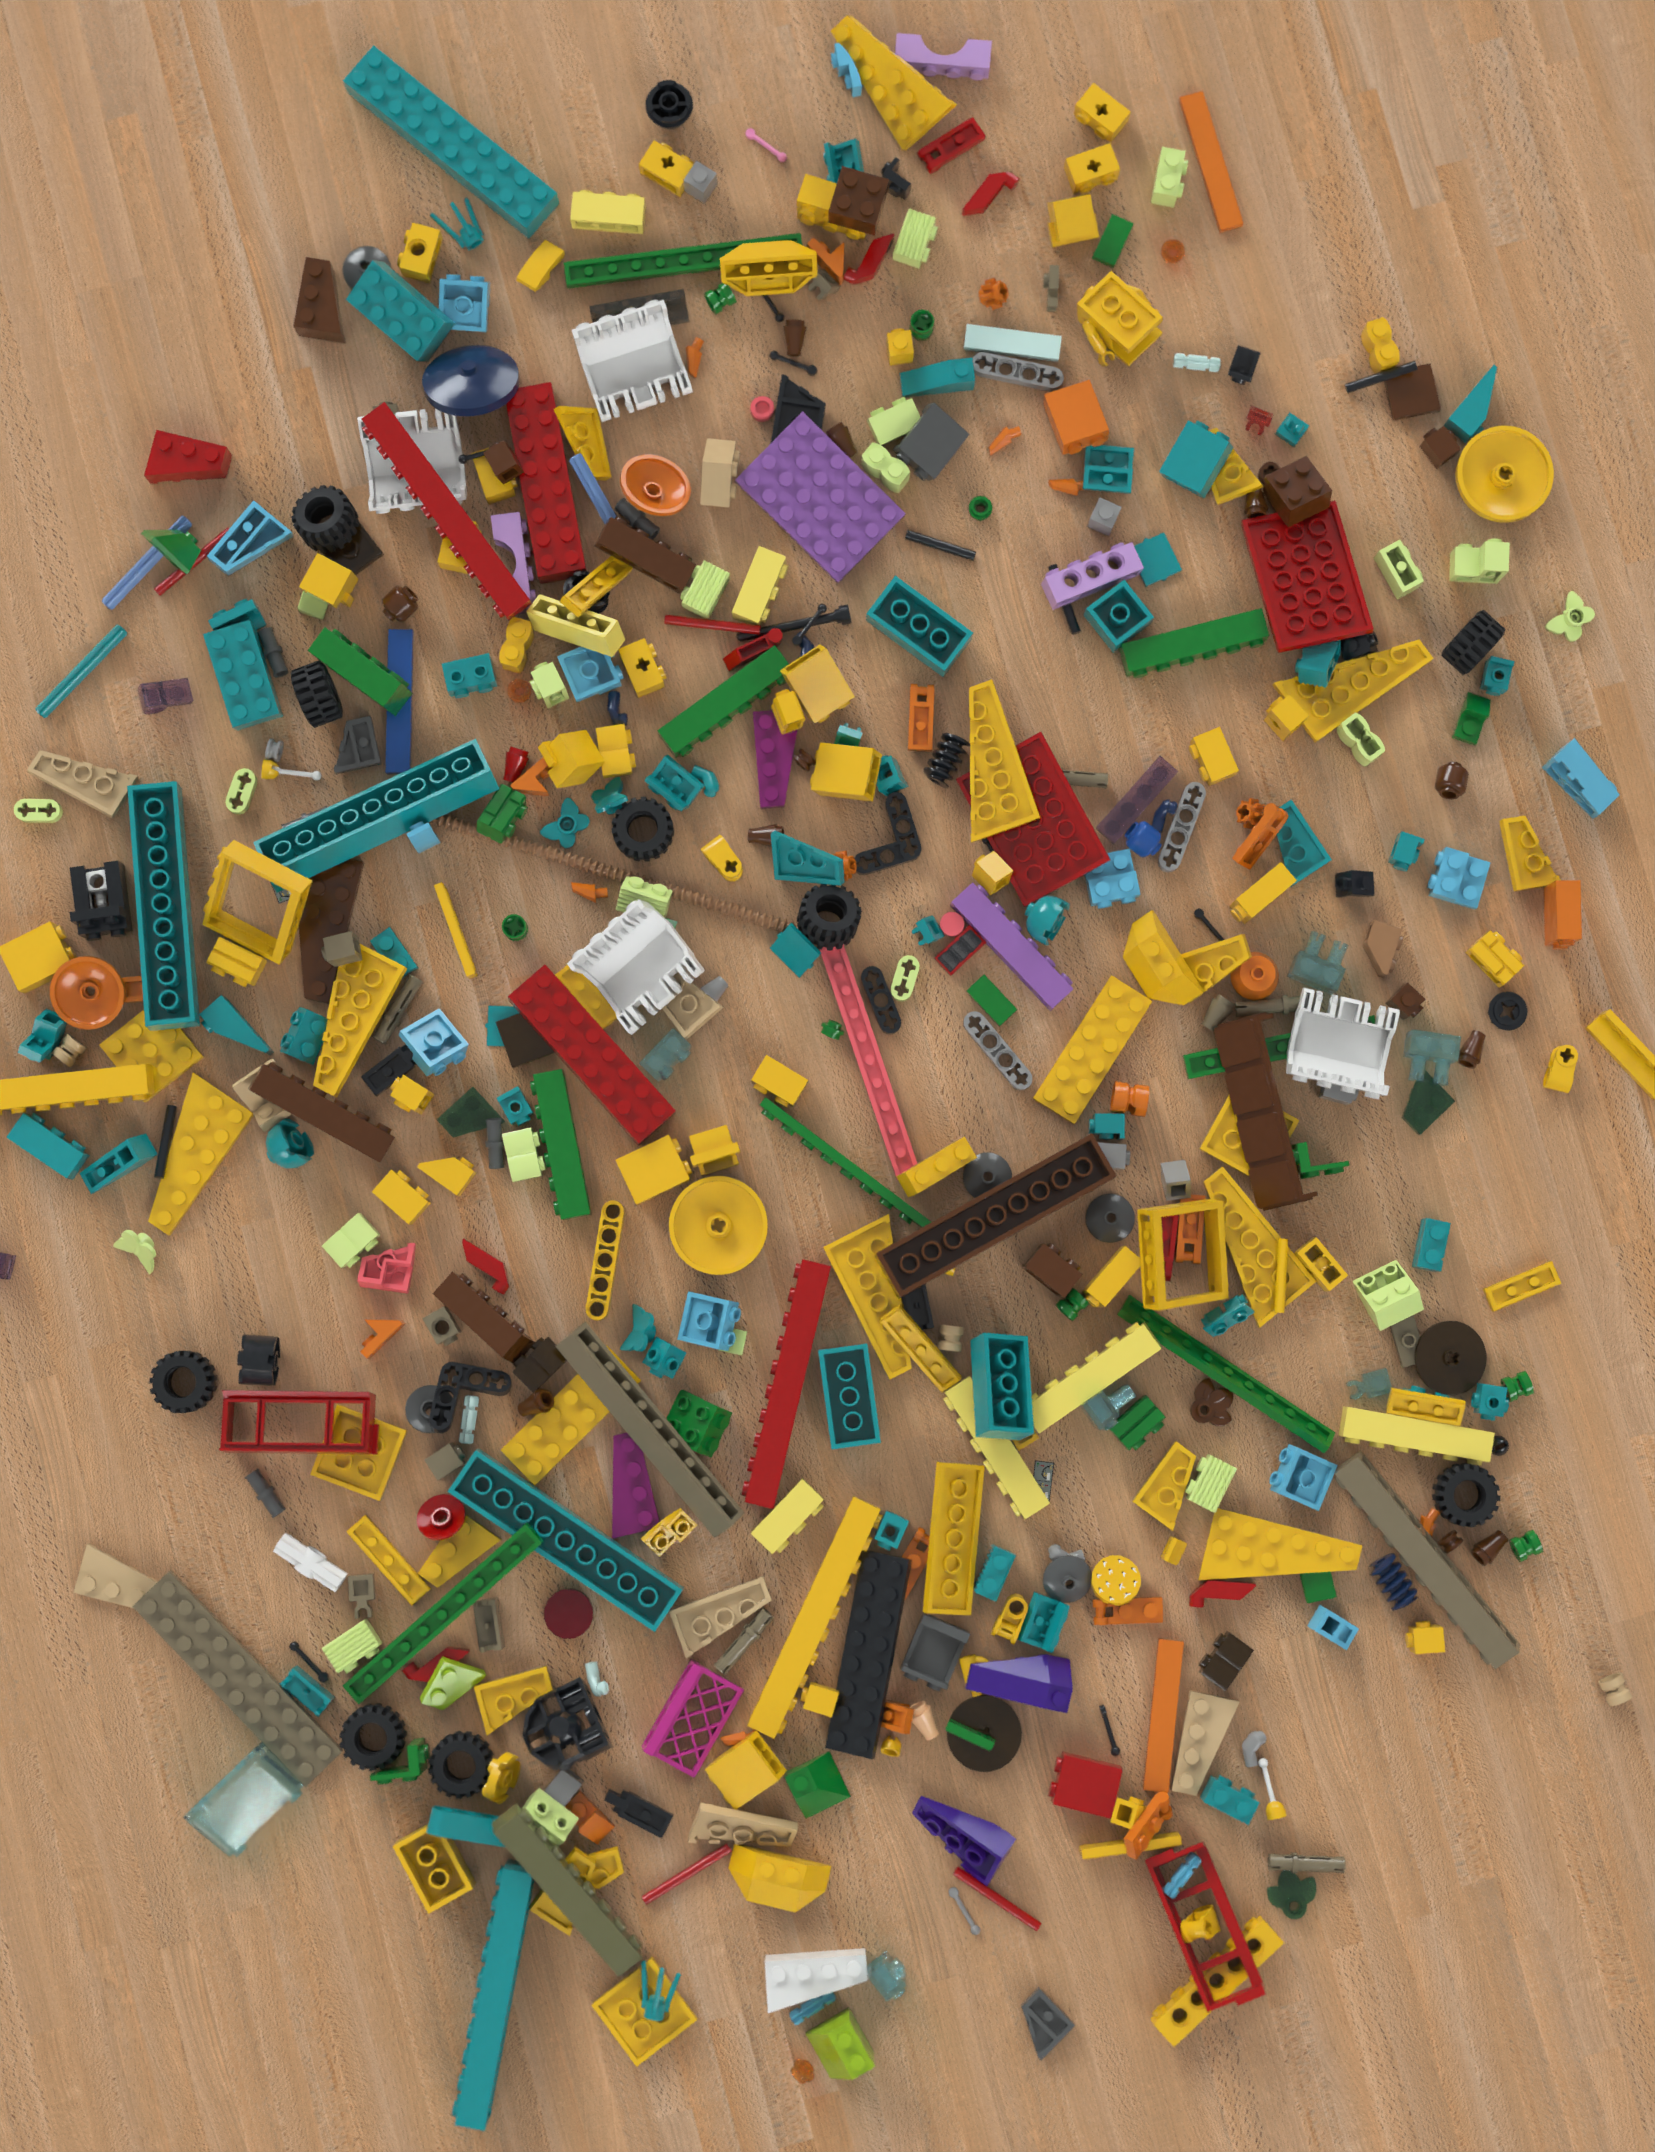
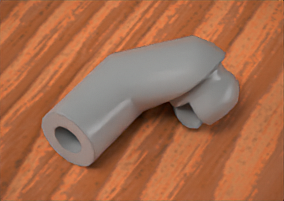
M1053 1544L1048 1549L1051 1561L1065 1555L1077 1556L1085 1561L1082 1550L1067 1553L1058 1544Z
M1262 1731L1251 1732L1242 1743L1246 1767L1258 1765L1256 1751L1267 1740L1265 1733Z

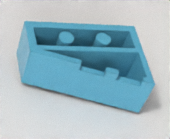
M253 500L207 557L210 562L229 576L293 537V534Z
M1575 738L1563 746L1541 767L1592 819L1600 815L1620 795L1617 792L1616 786L1605 777Z

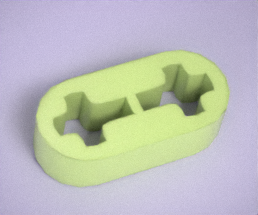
M239 769L235 773L226 797V807L237 815L244 814L248 810L257 786V776L249 769ZM249 774L248 777L251 779V783H246L244 789L241 790L243 783L240 781V778H245ZM241 793L240 800L243 802V805L237 806L235 809L232 801L237 800Z
M21 799L14 806V814L18 819L27 823H54L61 819L63 809L59 803L51 799ZM27 805L30 809H36V812H28L25 817L21 813V809H25ZM50 805H52L56 812H53L51 817H49L47 813L41 812V810H48Z
M904 956L898 962L890 991L891 996L897 1001H906L912 994L920 966L919 961L913 956ZM908 961H912V966L915 967V970H910L908 977L903 976L905 968L901 967L902 963L906 964ZM902 980L907 981L905 989L908 990V994L903 993L901 997L898 996V991L894 989L895 987H900Z

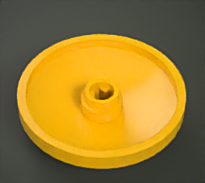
M1495 426L1475 435L1462 450L1456 465V485L1465 504L1477 515L1494 522H1515L1533 514L1547 499L1553 485L1554 468L1548 450L1532 433L1514 426Z
M726 1176L706 1177L689 1185L676 1199L669 1217V1233L674 1249L689 1266L706 1274H731L748 1266L761 1252L767 1237V1214L758 1195L745 1183Z

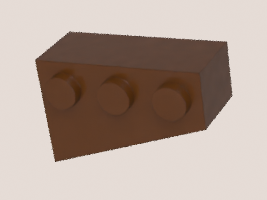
M306 257L293 327L300 337L345 343L335 272L329 260Z

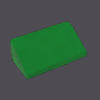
M1331 1572L1300 1574L1306 1603L1336 1597Z

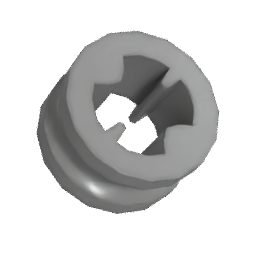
M269 739L265 751L266 760L273 758L275 762L280 761L284 747L283 741L275 742L274 739Z

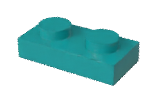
M391 927L370 940L379 954L407 968L403 978L418 968Z

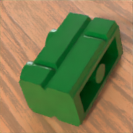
M500 784V789L496 790L478 818L476 828L478 833L490 837L500 844L503 843L506 837H512L516 829L515 823L517 819L522 820L528 810L526 796L516 790L513 791L512 788L504 784Z
M1143 1395L1107 1428L1127 1450L1133 1448L1136 1451L1146 1442L1144 1437L1149 1432L1155 1434L1165 1425L1162 1421L1166 1417L1148 1396Z

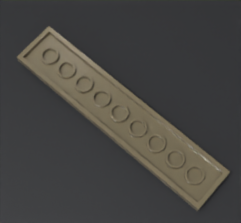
M171 1570L132 1606L305 1787L342 1753L343 1749L340 1748L332 1737L285 1688L280 1686V1683Z

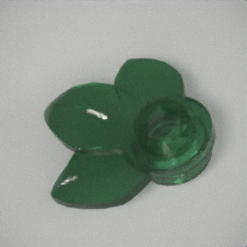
M1285 1870L1279 1875L1278 1886L1267 1888V1896L1270 1903L1275 1907L1281 1908L1283 1913L1290 1919L1303 1917L1307 1910V1904L1316 1895V1881L1314 1877H1308L1300 1881L1295 1873ZM1292 1902H1297V1909L1291 1910L1290 1904Z

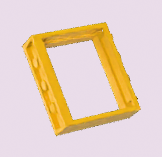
M233 840L227 847L223 846L221 853L217 856L219 864L212 874L214 882L207 892L209 900L203 908L205 915L202 925L280 965L291 953L312 880ZM235 863L291 892L277 939L222 910Z
M1203 1199L1137 1209L1143 1308L1165 1310L1229 1298L1223 1200ZM1204 1211L1209 1292L1166 1299L1161 1217Z

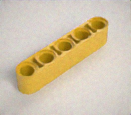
M615 1200L606 1202L601 1211L586 1302L587 1316L593 1320L605 1319L610 1311L625 1218L624 1206ZM611 1205H617L620 1208V1214L615 1219H611L607 1215V1209ZM608 1229H612L616 1233V1239L612 1243H606L603 1239V1234ZM608 1253L612 1257V1263L609 1267L604 1268L600 1265L599 1258L602 1254ZM599 1278H605L608 1282V1288L604 1292H599L595 1288V1283ZM596 1302H600L604 1306V1312L599 1317L594 1316L591 1312V1307Z

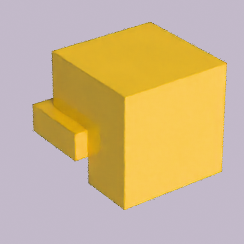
M1091 194L1047 202L1050 222L1047 225L1051 247L1099 237Z
M317 553L299 588L322 599L336 609L340 603L351 607L355 599L350 594L359 579L351 570Z
M587 730L558 734L554 740L544 741L538 746L549 767H552L548 774L556 788L584 784L605 762Z
M727 1125L689 1136L694 1155L690 1156L692 1166L699 1167L701 1176L739 1165L736 1154L741 1152L738 1143L732 1142Z

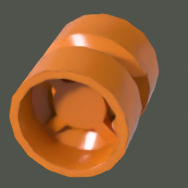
M1115 1081L1111 1095L1110 1113L1125 1114L1126 1111H1129L1132 1116L1145 1117L1149 1101V1086L1135 1084L1133 1087H1130L1129 1083Z

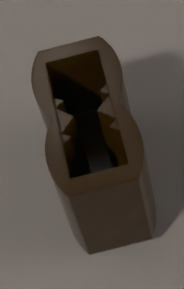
M542 1337L539 1338L531 1346L534 1351L528 1357L523 1354L513 1364L516 1368L512 1372L532 1393L539 1389L567 1362L550 1337H547L545 1340Z
M1228 1631L1217 1636L1213 1642L1215 1649L1210 1655L1206 1653L1198 1665L1201 1667L1199 1673L1224 1691L1229 1688L1254 1651Z

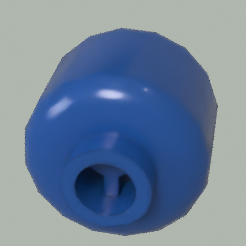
M1146 821L1134 822L1125 833L1126 846L1140 857H1146L1149 854L1153 856L1161 848V843H1159L1161 833Z

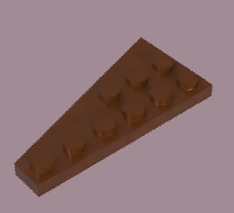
M349 859L308 878L312 880V884L299 923L305 999L326 1004L330 1002L338 966L334 967L324 960L321 950L324 946L323 938L348 932L364 867V862Z

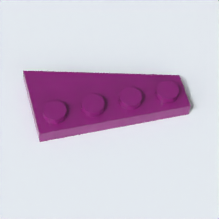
M772 710L753 712L760 809L785 807L798 730L783 735L780 732Z
M627 1432L613 1436L612 1539L650 1530L660 1522L644 1452Z

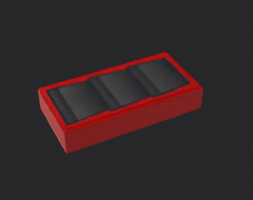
M969 925L934 959L952 976L986 944V941Z

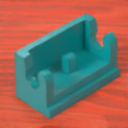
M298 1665L292 1668L288 1676L280 1683V1686L285 1688L317 1717L323 1713L335 1698L334 1695Z

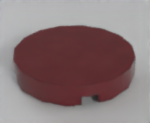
M574 1588L555 1592L548 1599L544 1608V1620L548 1629L554 1635L563 1639H574L583 1635L590 1627L594 1618L593 1605L590 1599L583 1592Z

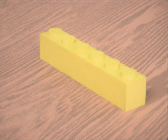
M1138 1322L1131 1325L1125 1330L1127 1335L1121 1339L1116 1336L1105 1344L1107 1348L1101 1353H1098L1097 1350L1084 1358L1086 1363L1078 1367L1075 1364L1064 1372L1066 1377L1059 1382L1055 1378L1044 1386L1046 1391L1039 1396L1036 1392L1032 1394L1033 1424L1038 1433L1047 1429L1162 1349L1161 1344L1145 1322L1141 1325Z
M971 1377L964 1378L944 1391L946 1395L943 1398L945 1404L950 1411L956 1410L960 1417L956 1420L963 1432L968 1430L973 1437L970 1440L971 1445L977 1454L982 1452L986 1460L983 1464L990 1475L994 1472L1000 1481L996 1484L1004 1496L1009 1494L1013 1501L1009 1505L1017 1517L1022 1515L1024 1519H1027L1049 1505L1050 1502L1011 1440L976 1437L973 1381Z
M1343 1406L1339 1436L1345 1437V1442L1360 1444V1440L1370 1441L1369 1446L1383 1449L1385 1444L1394 1445L1395 1451L1406 1453L1409 1452V1448L1419 1450L1418 1455L1433 1457V1453L1443 1454L1442 1459L1457 1461L1458 1457L1467 1458L1468 1464L1482 1466V1461L1490 1462L1495 1434L1488 1431Z

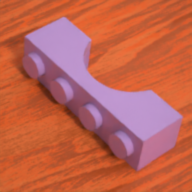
M897 33L895 54L899 55L925 76H935L938 74L946 75L949 78H959L962 76L970 77L973 80H982L989 77L992 41L968 39L964 47L958 52L951 55H939L933 53L925 46L921 35Z
M520 512L491 515L495 544L509 550L516 558V568L513 577L533 603L537 597L535 589L531 590L530 581H534L532 566H528L527 557H531L529 542L525 543L524 534H528L527 521L521 518ZM527 607L519 614L527 613L526 611L529 607Z

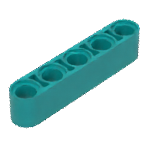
M432 1806L426 1830L428 1834L505 1847L493 1833L492 1822L499 1816L443 1806Z

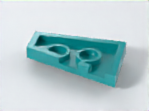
M1291 799L1279 807L1287 811L1288 819L1277 833V839L1284 865L1297 880L1293 884L1295 885L1332 861V859Z
M778 831L771 833L775 880L840 886L845 882L843 859Z

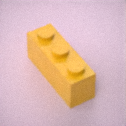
M964 1136L899 1174L896 1178L909 1198L973 1161L977 1156Z

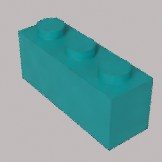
M34 1112L32 1115L23 1113L7 1135V1138L66 1179L73 1180L90 1156L84 1152L86 1147L75 1140L72 1143L64 1138L66 1134L57 1127L53 1126L50 1129L44 1124L46 1120Z

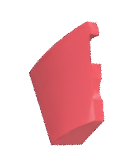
M408 1243V1246L397 1250L389 1249L383 1251L380 1255L372 1254L363 1257L357 1279L359 1286L408 1294L416 1244Z

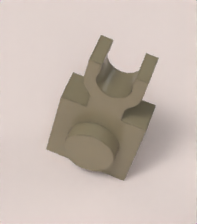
M1050 265L1048 273H1044L1043 288H1047V312L1057 311L1059 265Z
M374 1573L348 1576L349 1602L357 1601V1607L354 1611L355 1619L360 1618L359 1611L361 1608L367 1610L368 1618L373 1617L372 1607L369 1605L368 1600L376 1599Z

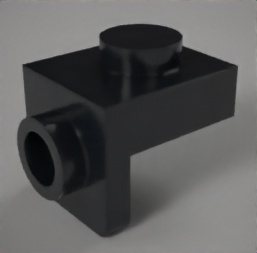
M895 157L892 162L888 161L884 165L881 174L883 178L889 179L888 192L896 198L901 197L905 200L910 194L911 183L896 173L899 169L900 159Z
M1238 345L1228 371V375L1232 376L1231 380L1245 385L1246 381L1251 382L1261 352Z
M1375 632L1342 639L1341 653L1344 661L1358 658L1367 653L1377 652L1378 638Z
M1350 870L1336 873V897L1375 896L1373 872Z

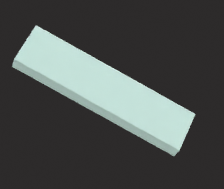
M967 324L963 350L1058 362L1062 336Z

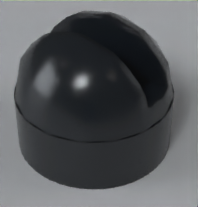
M1494 1436L1492 1454L1497 1456L1506 1454L1509 1449L1507 1439L1502 1436ZM1504 1442V1447L1497 1450L1494 1449V1446Z

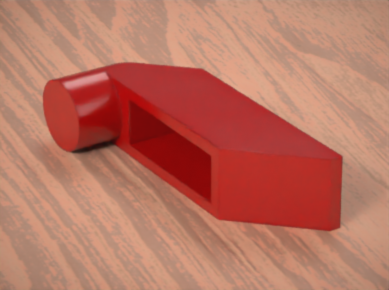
M1011 172L989 174L962 209V215L984 213L1004 186L1013 191L1020 178Z
M894 234L873 239L858 270L848 267L843 280L854 285L874 279L894 241Z
M773 628L769 633L734 649L723 658L728 671L730 672L755 660L774 645L778 647L783 640L782 631L778 628Z
M463 1239L462 1243L466 1261L497 1279L492 1288L505 1295L509 1288L505 1263Z
M1206 1580L1190 1594L1189 1606L1203 1608L1204 1598L1241 1600L1256 1587V1584L1252 1582Z
M447 1647L420 1669L413 1661L401 1671L407 1679L428 1682L441 1657L459 1661L470 1650Z

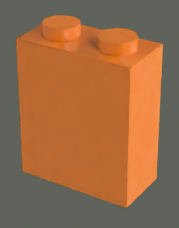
M1090 379L1044 394L1043 405L1062 455L1068 453L1076 454L1087 446L1097 447L1108 441L1109 428Z
M1556 880L1544 887L1545 945H1553L1554 950L1568 949V946H1574L1575 942L1582 939L1581 880Z

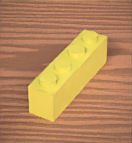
M540 594L526 611L534 631L610 657L614 656L625 641L618 620L589 610L578 618L561 604L559 600Z

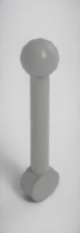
M951 1887L949 1889V1896L957 1902L971 1927V1933L978 1935L980 1927L975 1925L958 1896V1889Z

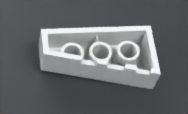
M865 1948L765 1955L768 2013L867 1981Z

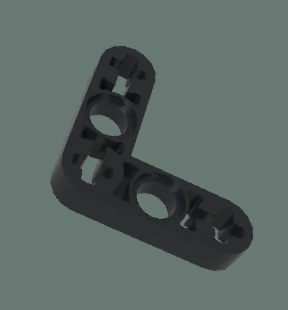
M893 792L888 795L885 801V808L896 842L857 854L854 857L856 864L860 863V858H864L866 861L873 860L871 854L876 853V860L879 864L878 867H875V862L870 863L866 870L862 866H857L856 872L858 874L869 875L912 862L920 856L921 844L907 799L902 793ZM893 798L903 802L900 804L901 814L906 812L907 815H900L893 819L892 815H897L896 808L889 805L892 803ZM905 820L910 824V830L907 833H900L897 830L896 825L899 821ZM914 836V838L909 840L911 846L917 848L913 856H910L909 852L904 853L907 844L905 840L900 842L899 838ZM885 850H889L894 854V860L890 863H884L880 859V854Z
M457 1362L446 1363L440 1371L429 1416L431 1429L436 1433H445L451 1428L460 1389L504 1396L512 1388L510 1376L503 1371ZM451 1369H454L458 1376L453 1377L452 1386H449V1379L446 1373H450ZM472 1374H481L483 1381L478 1385L471 1384L469 1378ZM487 1376H491L492 1382H499L500 1379H504V1383L507 1385H502L501 1389H498L496 1383L489 1382L490 1387H486ZM443 1392L453 1394V1400L450 1403H442L439 1400ZM440 1409L445 1410L444 1420L447 1423L443 1422L441 1426H437V1422L434 1419L440 1418Z

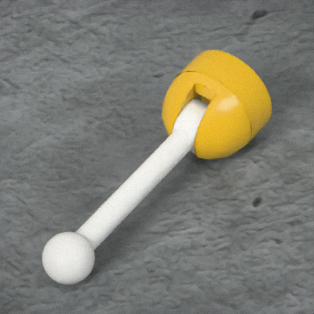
M263 760L262 779H275L279 774L311 777L316 781L321 779L319 771L310 773L280 769L275 761Z
M1261 1758L1258 1761V1765L1263 1770L1270 1802L1265 1810L1267 1820L1286 1817L1285 1807L1281 1802L1276 1801L1267 1770L1268 1760Z

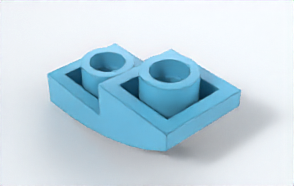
M835 43L834 53H831L832 67L837 68L838 76H844L846 89H851L852 97L862 96L860 76L852 58L840 43Z
M418 822L409 827L411 831L406 833L418 853L441 843L430 823Z

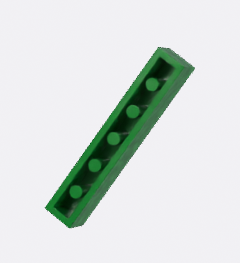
M1260 608L1123 643L1119 651L1126 677L1140 678L1148 675V671L1157 670V672H1164L1171 669V666L1180 663V666H1187L1193 664L1195 659H1214L1218 656V653L1227 652V654H1234L1246 646H1250L1251 649L1263 646L1270 635L1263 610Z
M774 645L657 730L659 737L675 758L680 755L682 757L688 755L694 749L693 745L699 741L704 743L713 736L712 732L718 727L723 729L733 721V716L737 713L742 715L752 707L751 703L758 698L760 700L765 699L771 694L772 691L770 689L777 684L782 686L787 683L780 670L788 666L789 663Z
M558 1069L533 1074L534 1081H530L532 1095H537L539 1105H535L537 1120L542 1119L543 1129H539L542 1144L546 1143L548 1153H544L546 1167H551L553 1176L549 1177L551 1192H556L557 1201L553 1202L555 1215H560L561 1220L592 1215L564 1070Z

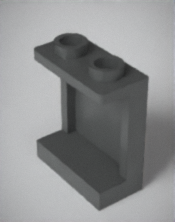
M934 402L926 405L922 410L923 414L901 443L893 448V451L897 454L896 458L915 469L914 474L923 481L934 480L970 435Z
M923 1612L900 1667L901 1671L905 1672L903 1676L916 1682L918 1678L928 1682L926 1686L936 1691H941V1688L947 1690L963 1647L970 1637V1632Z

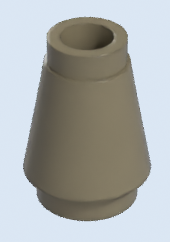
M1218 994L1215 999H1212L1201 1024L1214 1032L1215 1028L1233 1012L1231 1009L1235 1004Z

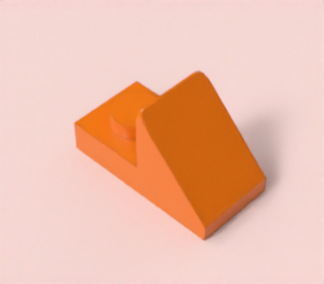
M813 237L807 243V248L816 251L819 266L825 269L841 285L843 283L845 243L843 242L830 254L827 245L822 241L818 242Z
M542 758L510 786L513 791L516 790L522 794L550 796L538 780L548 778V771L552 767H549L545 759Z
M365 1320L377 1335H370L362 1343L364 1348L360 1352L366 1359H370L406 1323L403 1320Z
M886 1700L881 1727L902 1734H910L914 1709L910 1708V1705L906 1703Z
M580 1790L564 1806L579 1818L576 1822V1825L579 1827L578 1832L595 1844H598L615 1827Z

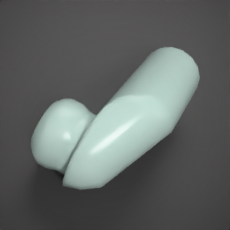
M597 1661L586 1663L587 1681L593 1695L597 1697L606 1695L609 1692V1686L606 1681H600Z

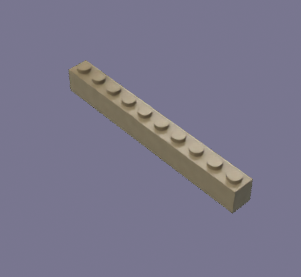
M584 1322L557 1344L556 1348L714 1538L732 1527L744 1514L743 1510L590 1326Z
M1361 1450L1338 1466L1335 1472V1479L1339 1486L1350 1492L1352 1501L1359 1509H1364L1368 1514L1367 1518L1371 1525L1375 1528L1378 1527L1383 1532V1538L1391 1548L1395 1547L1400 1553L1399 1557L1403 1564L1407 1567L1410 1566L1415 1571V1577L1422 1586L1429 1588L1436 1604L1439 1606L1443 1605L1448 1612L1447 1616L1454 1625H1459L1464 1631L1463 1635L1468 1643L1471 1645L1475 1644L1479 1649L1482 1660L1487 1665L1491 1664L1494 1669H1497L1516 1656L1520 1651V1643Z

